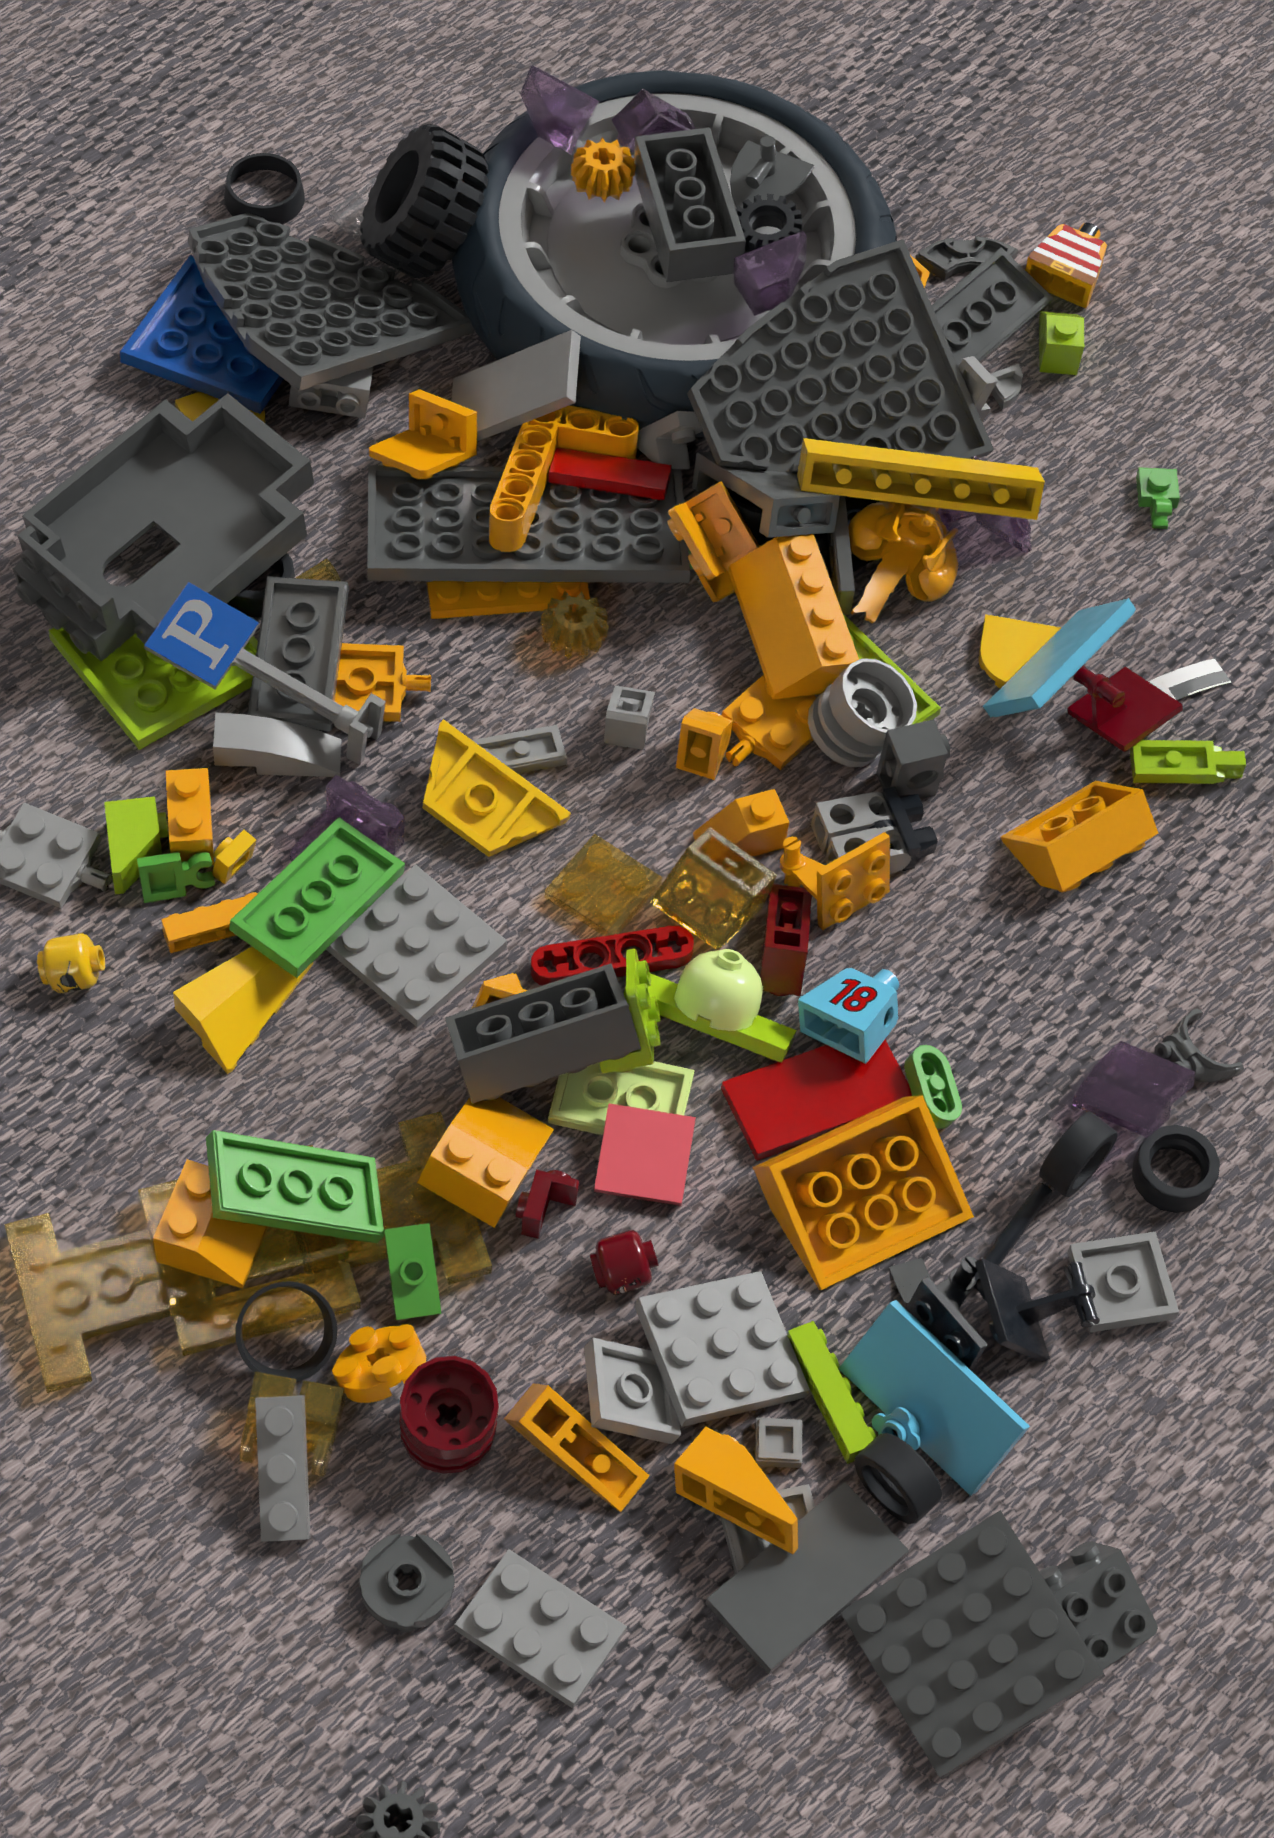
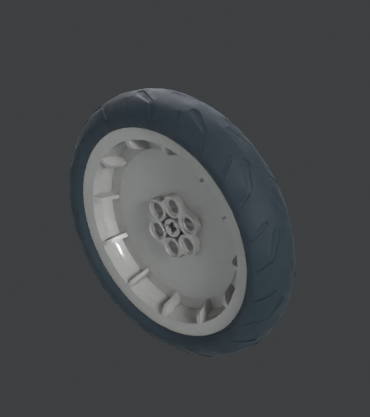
M668 70L643 71L593 80L556 93L522 113L498 134L483 153L489 172L486 175L488 184L483 193L484 200L482 206L477 211L474 225H471L467 232V238L456 249V254L452 258V264L464 311L477 335L497 360L573 330L581 336L576 402L569 406L622 416V420H627V417L633 418L638 423L639 431L676 411L694 412L687 395L690 388L705 375L711 366L735 343L747 328L778 304L785 302L800 287L821 274L826 267L836 260L896 242L897 236L890 209L876 179L872 177L871 171L850 145L844 142L838 133L808 111L805 112L800 106L768 90L738 80ZM709 127L730 192L732 166L747 141L760 145V139L763 136H772L775 138L776 151L814 165V169L806 181L795 193L786 198V205L791 201L794 202L796 210L800 209L802 214V245L800 250H797V255L793 259L787 255V263L782 265L779 260H775L774 267H768V261H763L761 267L755 265L754 258L749 263L743 259L742 273L666 282L635 176H633L630 192H623L619 200L609 196L605 203L601 197L595 196L589 200L586 192H577L575 182L572 181L571 164L573 163L576 149L584 147L587 139L595 143H599L602 137L608 143L618 139L619 146L629 147L631 157L634 158L636 136ZM766 226L754 231L761 234H774L781 230ZM703 431L695 435V437H705Z

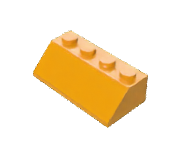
M814 534L775 537L729 565L728 573L772 699L821 694L829 685L833 684L835 679L851 663L859 660Z

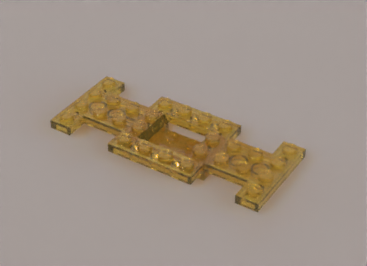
M440 1111L398 1122V1131L408 1161L376 1170L384 1229L429 1223L432 1246H436L447 1283L450 1285L491 1274L492 1264L476 1217L417 1183L431 1153L447 1130ZM177 1180L138 1189L148 1229L59 1252L49 1213L4 1224L47 1393L92 1381L82 1340L172 1316L183 1356L235 1343L236 1324L244 1304L255 1292L270 1284L291 1281L308 1285L326 1298L335 1315L361 1309V1301L351 1268L387 1259L385 1237L378 1243L268 1227L247 1280L299 1266L303 1267L304 1273L215 1296L216 1288L229 1284L156 1262L153 1236ZM290 1287L273 1288L258 1296L246 1310L242 1321V1338L246 1340L323 1319V1315L317 1303L303 1291Z

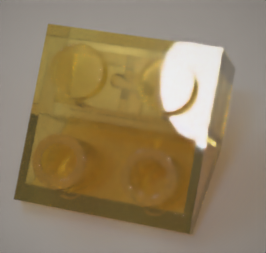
M709 827L685 850L652 897L650 903L712 948L720 950L763 908L777 874Z

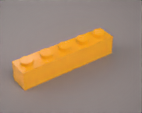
M252 892L241 898L226 899L215 905L197 907L193 911L182 914L175 913L161 919L163 934L169 952L174 953L236 936L229 930L230 920L258 893Z

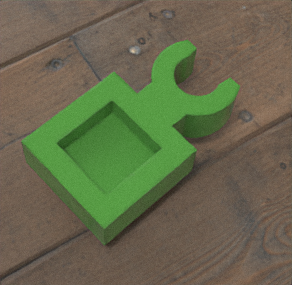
M179 852L137 858L144 903L186 896V885H194L197 888H209L215 885L212 872H198L201 868L212 866L211 856L208 852L196 853L188 861L181 862Z

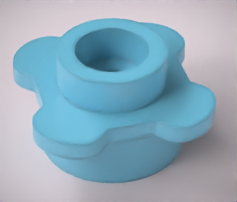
M898 1407L891 1414L884 1415L883 1413H878L873 1417L872 1427L878 1432V1435L889 1433L899 1437L914 1450L919 1448L921 1442L919 1437L920 1426L915 1416L908 1410Z

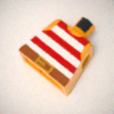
M1083 223L1078 230L1061 224L1030 253L1025 271L1048 293L1086 309L1102 268L1107 244L1099 239L1101 235L1100 230L1092 223Z

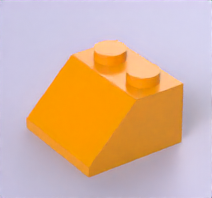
M187 1159L153 1236L156 1262L243 1289L268 1226L213 1218L209 1168L207 1165Z

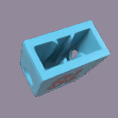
M853 968L842 970L798 999L800 1032L863 1063H867L897 1024L898 1001L896 991L899 988L897 977L886 969L880 970L873 978Z

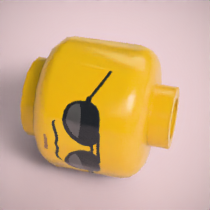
M78 933L48 940L43 951L38 952L37 965L43 984L50 985L57 993H66L93 987L97 983L99 971L105 970V957L100 945L94 946L90 937L84 933Z

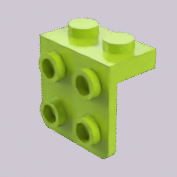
M635 948L626 950V993L630 1006L629 1010L641 1049L632 1051L620 1059H608L599 1062L602 1074L614 1071L623 1073L631 1071L636 1067L654 1064V1047L660 1046V1035L657 1025L660 1022L658 1002L656 997H650L648 986H651V978L647 961H639Z

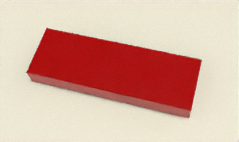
M556 447L549 469L548 482L665 500L671 478L672 465Z

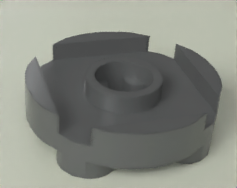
M395 1534L383 1538L368 1551L363 1559L359 1586L364 1606L377 1621L388 1627L396 1628L401 1632H411L416 1628L425 1627L433 1623L446 1611L451 1603L454 1592L455 1580L450 1556L437 1541L425 1535L416 1534V1537H400V1534ZM400 1572L406 1576L411 1575L413 1572L419 1576L415 1583L417 1588L412 1591L398 1589L399 1581L396 1575Z

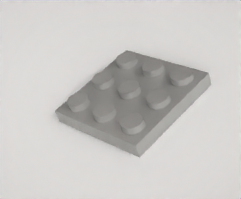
M415 864L393 883L326 950L418 1028L507 949V940Z
M761 1271L639 1297L634 1305L681 1427L795 1401L806 1397L810 1391Z

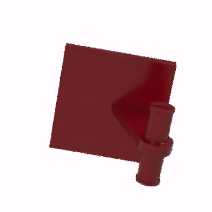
M1083 665L1073 675V680L1085 686L1088 693L1067 708L1070 716L1123 752H1126L1183 710V704L1127 667L1122 668L1108 678L1103 674H1094Z

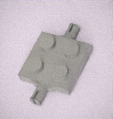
M23 803L13 822L4 831L0 830V884L62 909L71 892L79 887L82 882L106 891L107 885L111 882L112 875L90 867L91 858L101 842L100 834L52 813Z

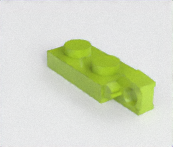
M1141 740L1130 748L1133 783L1214 784L1224 782L1225 778H1242L1246 767L1245 751H1222V747L1214 746L1213 741Z

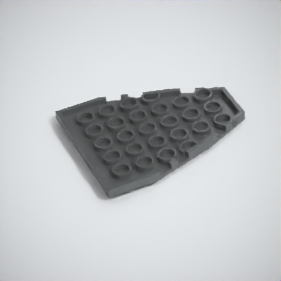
M250 213L240 214L189 229L188 244L205 287L247 350L299 391L474 333L472 323L465 311L426 283L415 279L412 281V286H409L394 279V269L387 266L382 268L364 266V256L326 239L311 235L308 243L289 236L291 227L269 222L260 216Z
M904 239L834 261L816 278L800 287L785 302L778 304L747 328L687 393L717 466L797 474L803 438L974 460L987 456L994 450Z

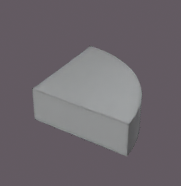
M1019 364L990 373L997 380L991 394L1002 410L1012 405L1019 397L1018 393L1021 390L1023 378Z

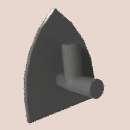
M763 136L760 139V145L747 141L732 166L730 177L732 199L736 207L740 206L743 208V201L749 199L754 203V196L761 195L762 200H767V194H774V200L778 201L780 196L787 198L795 193L806 181L814 169V165L776 151L775 138L772 136Z

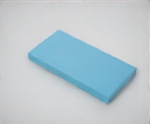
M1130 599L1079 610L983 705L990 717H999L1041 708L1135 613L1136 608Z
M897 1300L887 1305L839 1367V1370L886 1415L893 1413L898 1407H903L912 1413L920 1426L919 1437L921 1442L919 1447L970 1496L981 1488L1030 1427Z

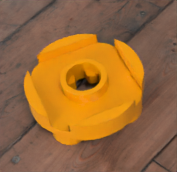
M404 1324L376 1330L366 1326L352 1333L349 1338L350 1345L338 1357L332 1373L339 1387L344 1390L347 1398L358 1403L377 1402L393 1396L389 1388L396 1386L401 1381L405 1384V1381L419 1365L426 1362L427 1357L413 1326Z

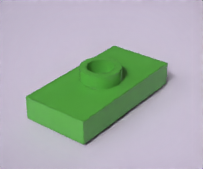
M430 1224L384 1229L395 1320L442 1314Z

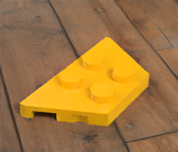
M443 719L440 722L422 807L433 817L488 857L563 825L570 819L571 812L447 721Z

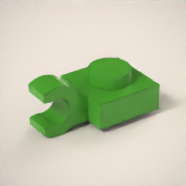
M1138 467L1136 475L1139 507H1150L1152 528L1167 529V516L1172 515V508H1177L1180 499L1177 469Z

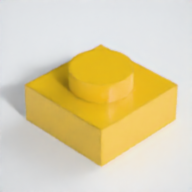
M245 830L234 840L230 837L223 840L213 854V857L216 858L212 872L213 876L226 884L252 858L257 840Z

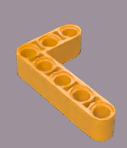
M566 406L523 423L490 505V545L501 552H513L524 545L549 479V469L556 447L636 459L638 423L636 420L628 417L627 420H622V416L581 407Z

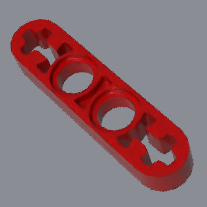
M665 926L539 947L531 957V976L538 985L543 986L595 969L584 966L579 959L586 953H596L603 959V963L599 967L611 963L616 976L623 977L626 976V959L622 956L621 952L629 946H636L643 950L645 956L639 961H647L649 972L679 968L691 960L694 938L686 928L681 926ZM676 941L677 946H681V952H673L672 947H668V942ZM651 943H656L655 951L658 950L657 957H652ZM567 956H573V970H569V962L567 963ZM551 960L553 966H556V971L548 972V969L543 967L544 961Z

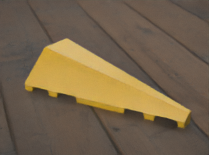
M250 947L174 991L175 1010L199 1035L205 1050L229 1074L235 1069L237 1061L249 1045H253L259 1037L261 1029L271 1016L278 1012L312 967L313 962L296 978L254 947Z

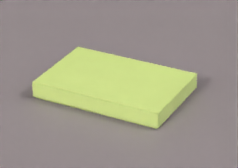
M654 1061L652 1065L636 1067L628 1072L620 1073L614 1071L602 1074L600 1064L596 1063L587 1066V1068L577 1073L559 1075L548 1116V1123L603 1135L609 1103L685 1115L695 1070Z

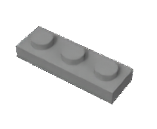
M305 1395L255 1398L261 1542L310 1539Z

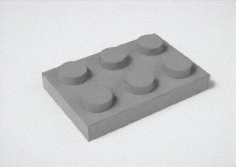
M508 1549L454 1624V1630L574 1709L626 1633L627 1626Z

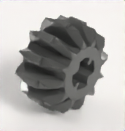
M403 1780L398 1782L397 1793L391 1794L389 1788L385 1784H381L378 1787L380 1801L373 1797H365L363 1808L367 1813L356 1817V1827L365 1831L359 1838H430L429 1836L440 1834V1822L431 1819L438 1812L437 1804L435 1802L423 1803L425 1790L422 1787L415 1789L410 1796L407 1795V1783ZM398 1817L401 1823L406 1822V1831L399 1833L395 1826L390 1827V1819Z

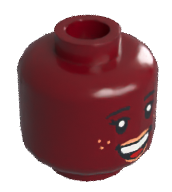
M628 1230L601 1238L596 1243V1252L590 1254L599 1288L607 1287L608 1291L613 1295H620L650 1285L652 1281L651 1268L659 1266L652 1240L643 1242L639 1233L635 1230Z

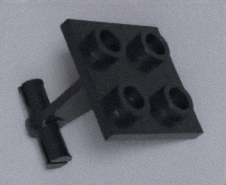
M967 1256L965 1260H961L960 1266L953 1269L948 1278L938 1285H935L928 1276L922 1279L906 1310L972 1371L988 1344L958 1311L967 1295L972 1291L975 1285L974 1276L978 1272L975 1264L977 1260Z
M983 1258L975 1261L980 1277L977 1279V1287L980 1295L988 1304L992 1318L989 1320V1328L994 1339L1002 1346L1039 1362L1050 1360L1039 1321L1075 1305L1082 1327H1091L1093 1323L1098 1324L1100 1322L1093 1302V1298L1096 1296L1095 1290L1092 1285L1087 1283L1081 1262H1071L1070 1266L1065 1265L1063 1267L1070 1290L1032 1301L1024 1277Z

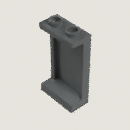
M697 452L692 488L697 492H703L712 486L714 479L718 482L722 481L726 487L763 509L759 532L766 537L834 533L840 500L839 495L801 491L797 474L791 472L717 466L712 452Z

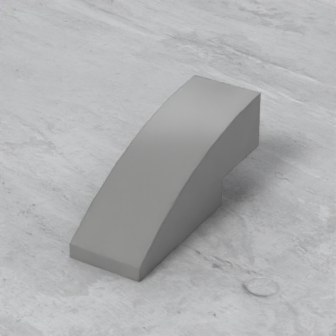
M215 712L213 739L215 766L256 767L257 775L340 777L341 739L319 730L282 720L245 714Z

